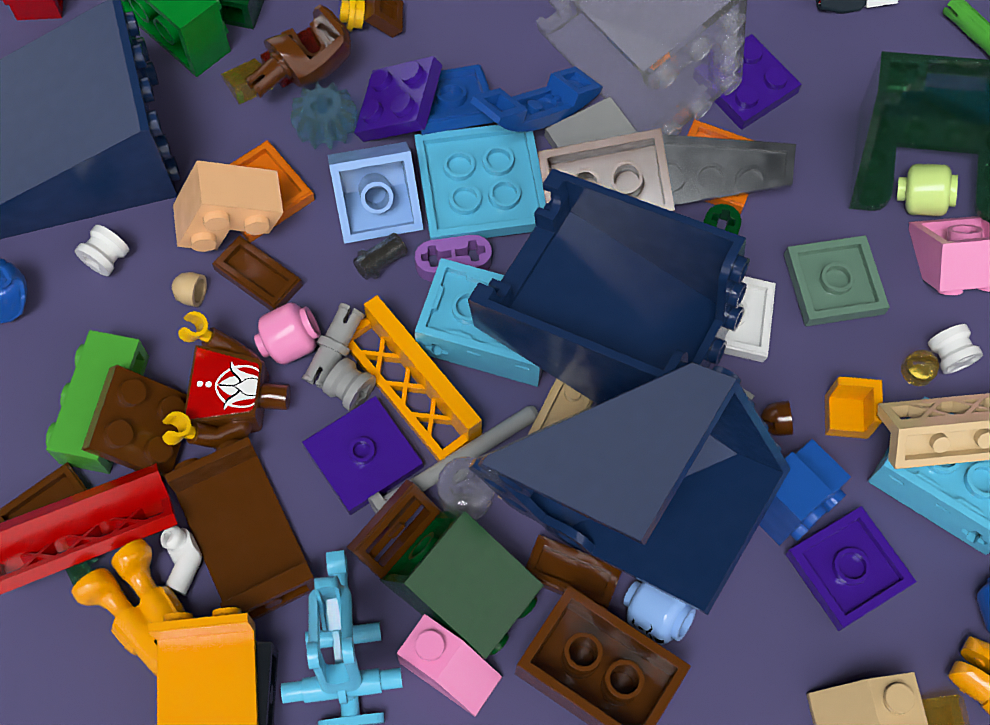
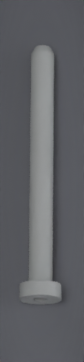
M526 406L409 481L413 482L422 492L426 491L535 422L539 414L534 406ZM399 487L383 497L377 492L368 498L375 514Z

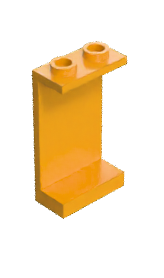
M225 607L213 610L210 617L193 618L192 613L176 612L164 615L161 622L148 623V633L157 640V725H258L255 622L248 613H242L240 608Z

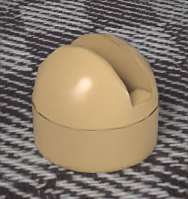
M185 272L178 275L172 282V291L176 300L184 305L199 307L202 304L207 289L205 275L193 272Z

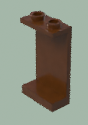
M249 437L242 440H228L220 444L215 452L200 459L190 458L175 466L174 471L164 475L167 483L178 498L222 600L219 603L221 608H240L242 613H248L254 621L309 594L315 589L312 572Z

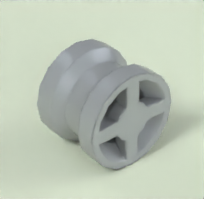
M346 357L339 361L325 379L322 390L329 397H338L342 400L343 407L348 411H352L367 400L375 386L376 377L369 372H360L356 367V363Z

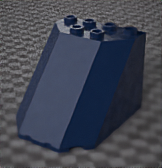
M690 363L661 374L474 459L468 467L489 488L499 495L507 505L522 515L533 519L558 539L706 615L712 609L791 469L780 452L781 447L768 432V425L761 420L754 408L755 403L746 395L740 385L741 379L724 367L714 366L713 369H709L695 363Z

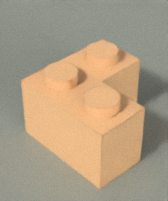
M197 160L173 204L177 247L192 248L199 252L218 250L230 230L245 231L251 235L269 234L283 214L278 171Z

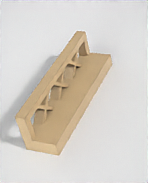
M990 393L878 404L877 416L891 432L888 461L894 469L990 460ZM902 417H910L911 419H900V418H902Z

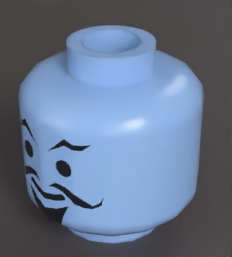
M635 581L630 586L623 602L628 607L627 623L661 645L667 644L673 639L680 641L689 630L696 613L695 608L644 582L640 583L638 581Z

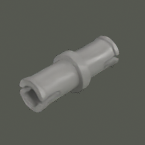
M344 303L339 304V309L325 336H319L316 342L319 348L306 373L302 376L303 380L313 385L320 370H322L315 383L316 387L320 389L323 388L325 379L334 366L341 361L342 357L346 358L351 350L347 347L358 325L365 316L354 308L347 323H345L351 309L349 305Z

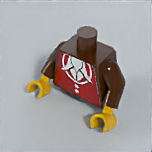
M189 312L183 317L187 322L193 323L197 331L192 332L190 329L182 327L178 331L180 339L188 343L200 339L202 346L195 345L184 413L179 411L171 412L162 421L166 425H174L179 431H167L162 436L166 444L176 445L183 438H186L190 444L216 449L220 444L228 440H242L248 437L250 433L260 431L263 425L265 409L288 410L291 394L290 385L269 383L267 368L258 354L214 327L208 329V321L200 312Z

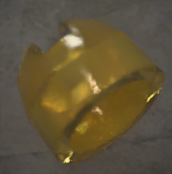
M924 349L910 353L901 365L904 379L914 386L928 385L937 376L939 371L938 358L932 352ZM913 362H925L926 364L913 365Z

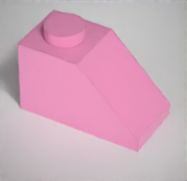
M426 614L423 615L397 652L401 665L474 717L477 716L502 679V676L462 639Z

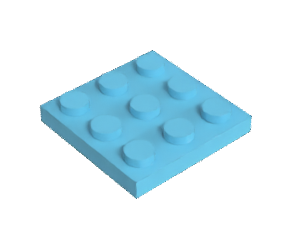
M499 125L414 135L430 240L464 235H479L484 238L529 233L534 230L536 226L534 212L538 207L544 209L546 201L533 131L515 132L504 129Z

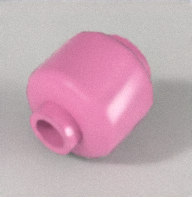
M290 302L259 318V333L254 335V340L264 358L271 356L277 363L286 365L312 353L317 346V338L321 335V331L313 313L308 307L301 308L296 303Z

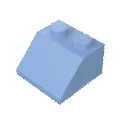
M406 142L328 155L344 244L424 230L411 151Z

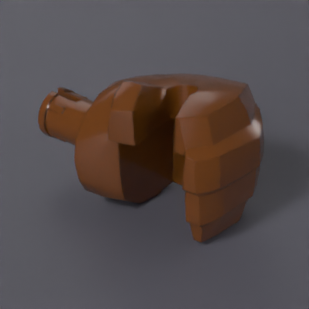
M321 4L314 8V18L309 25L315 42L320 47V50L316 53L307 51L293 28L281 32V35L273 36L263 41L271 58L244 78L249 88L255 90L254 94L261 99L266 92L285 77L298 87L317 83L332 74L349 58L351 40L348 29L331 10Z

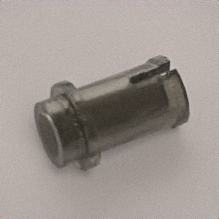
M392 233L367 251L364 249L359 250L357 253L358 257L353 259V263L364 279L368 280L371 277L377 279L380 277L381 270L400 257L407 255L408 251L402 239L396 233Z

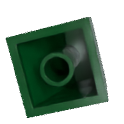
M441 511L383 579H379L421 615L426 614L462 639L484 659L502 649L509 638L508 630L518 618L522 619L532 611L538 600L536 595L544 586L466 511Z

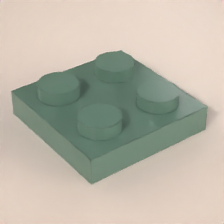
M866 235L787 247L784 257L805 327L885 315L890 308Z

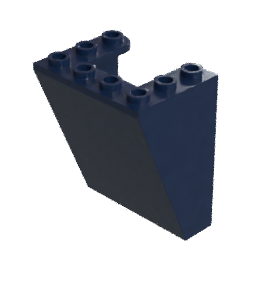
M106 0L0 59V239L177 197L174 181L181 180L175 157H172L167 136L162 132L157 111H150L148 102L155 101L153 86L159 85L157 73L153 62L147 63V61H150L144 38H136V36H140V31L134 11L126 12L122 0Z
M552 168L542 184L543 190L551 192V200L549 203H546L544 209L538 207L534 212L536 226L501 281L492 278L488 286L478 283L468 298L473 324L476 328L597 404L661 374L690 363L709 368L711 363L717 365L727 345V341L724 340L729 330L736 331L744 313V308L740 304L745 295L747 284L743 283L742 280L747 272L750 259L744 257L746 238Z

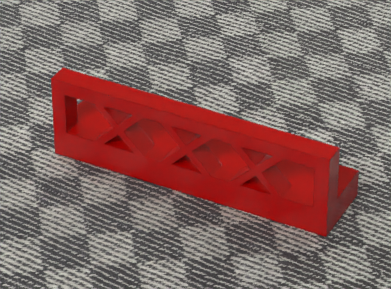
M157 464L0 523V595L125 546L134 540L148 537L178 525L172 499Z

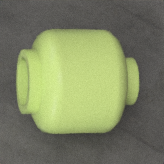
M913 164L908 170L907 177H899L897 201H905V209L911 215L943 216L947 213L949 206H956L958 175H952V171L947 165Z

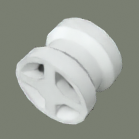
M95 225L90 231L91 238L86 243H80L75 249V253L91 269L101 275L109 276L114 270V262L118 258H124L129 252V248L111 230L101 225Z
M966 324L950 327L935 335L928 342L931 352L937 353L941 359L939 365L943 374L962 370L983 356L980 347L973 345L969 339L971 331Z

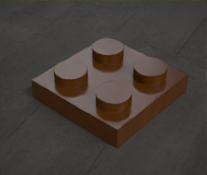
M115 365L110 367L81 450L135 471L157 464L163 480H166L164 475L172 472L181 441L176 445H168L163 441L162 436L167 431H179L174 425H166L162 421L171 412L179 411L184 413L187 395L122 366Z

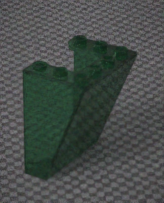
M881 52L859 110L849 209L875 211L884 208L890 202L893 193L896 148L905 147L977 154L974 207L980 218L990 222V60Z

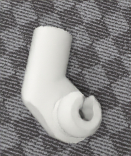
M173 526L165 529L160 538L162 547L167 548L174 563L165 586H169L175 593L186 595L201 564L202 553L190 531Z

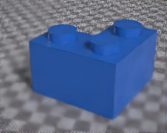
M813 439L796 454L791 452L785 458L791 469L759 524L779 546L790 536L799 541L825 513H829L846 496L841 488L849 481L851 476Z

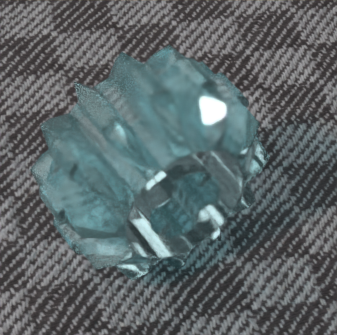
M317 81L314 90L311 91L302 87L301 97L293 98V111L290 116L292 127L297 131L301 141L310 140V144L314 149L321 143H326L331 150L334 144L333 141L337 140L346 144L347 133H354L357 108L354 101H351L347 89L338 91L334 82L327 88H322Z

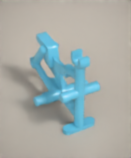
M344 550L326 552L329 576L314 578L315 589L310 592L308 598V631L305 632L309 669L314 670L316 676L302 678V681L281 683L283 704L299 701L311 703L339 699L341 718L318 721V725H375L385 723L383 712L360 715L358 696L382 693V690L403 688L401 668L359 670L354 644L382 641L380 622L353 625L352 594L348 587L347 556ZM320 617H321L322 630H320ZM333 647L335 664L325 663L321 648Z

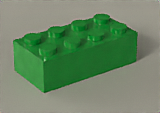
M122 0L126 12L134 11L138 26L195 77L201 75L231 52L227 39L229 31L221 18L220 9L222 6L219 0Z

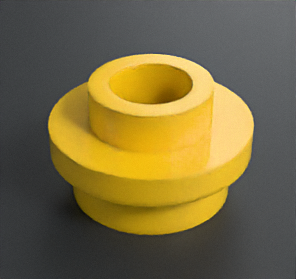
M341 0L339 20L342 23H346L348 31L352 32L353 28L362 29L365 0Z

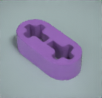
M479 235L429 240L418 246L415 252L416 271L422 279L429 282L433 281L438 266H430L428 256L436 255L439 262L443 258L488 270L491 265L492 248L490 243ZM469 250H476L477 255H479L478 261H471L470 256H468Z

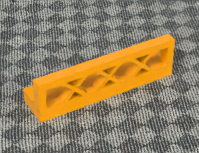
M376 295L364 304L366 317L361 320L347 347L351 350L349 353L365 372H369L376 377L375 385L435 459L439 462L482 435V419L380 297ZM372 328L381 339L379 352L361 350L354 340ZM387 346L392 353H385V347ZM370 360L377 361L376 368ZM383 361L401 363L406 369L404 382L386 381L381 375ZM411 376L417 384L410 383ZM395 391H402V397L400 398ZM408 392L426 394L431 399L430 414L411 412L406 406ZM436 407L443 415H435ZM420 422H428L427 430ZM434 423L452 425L460 434V437L442 449L432 437Z

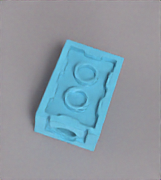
M441 258L415 329L416 342L430 357L538 387L543 369L482 332L473 324L468 298L478 283L488 286L492 278L501 281L504 275Z
M888 447L868 482L984 555L989 554L990 460L894 469L888 461Z

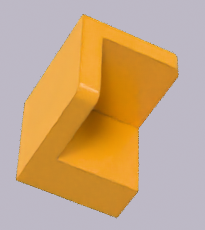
M838 377L825 394V435L868 439L882 423L877 416L878 404L883 403L882 380Z

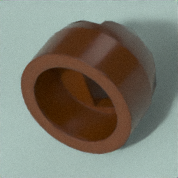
M789 400L767 405L762 411L761 418L768 425V432L774 436L793 435Z

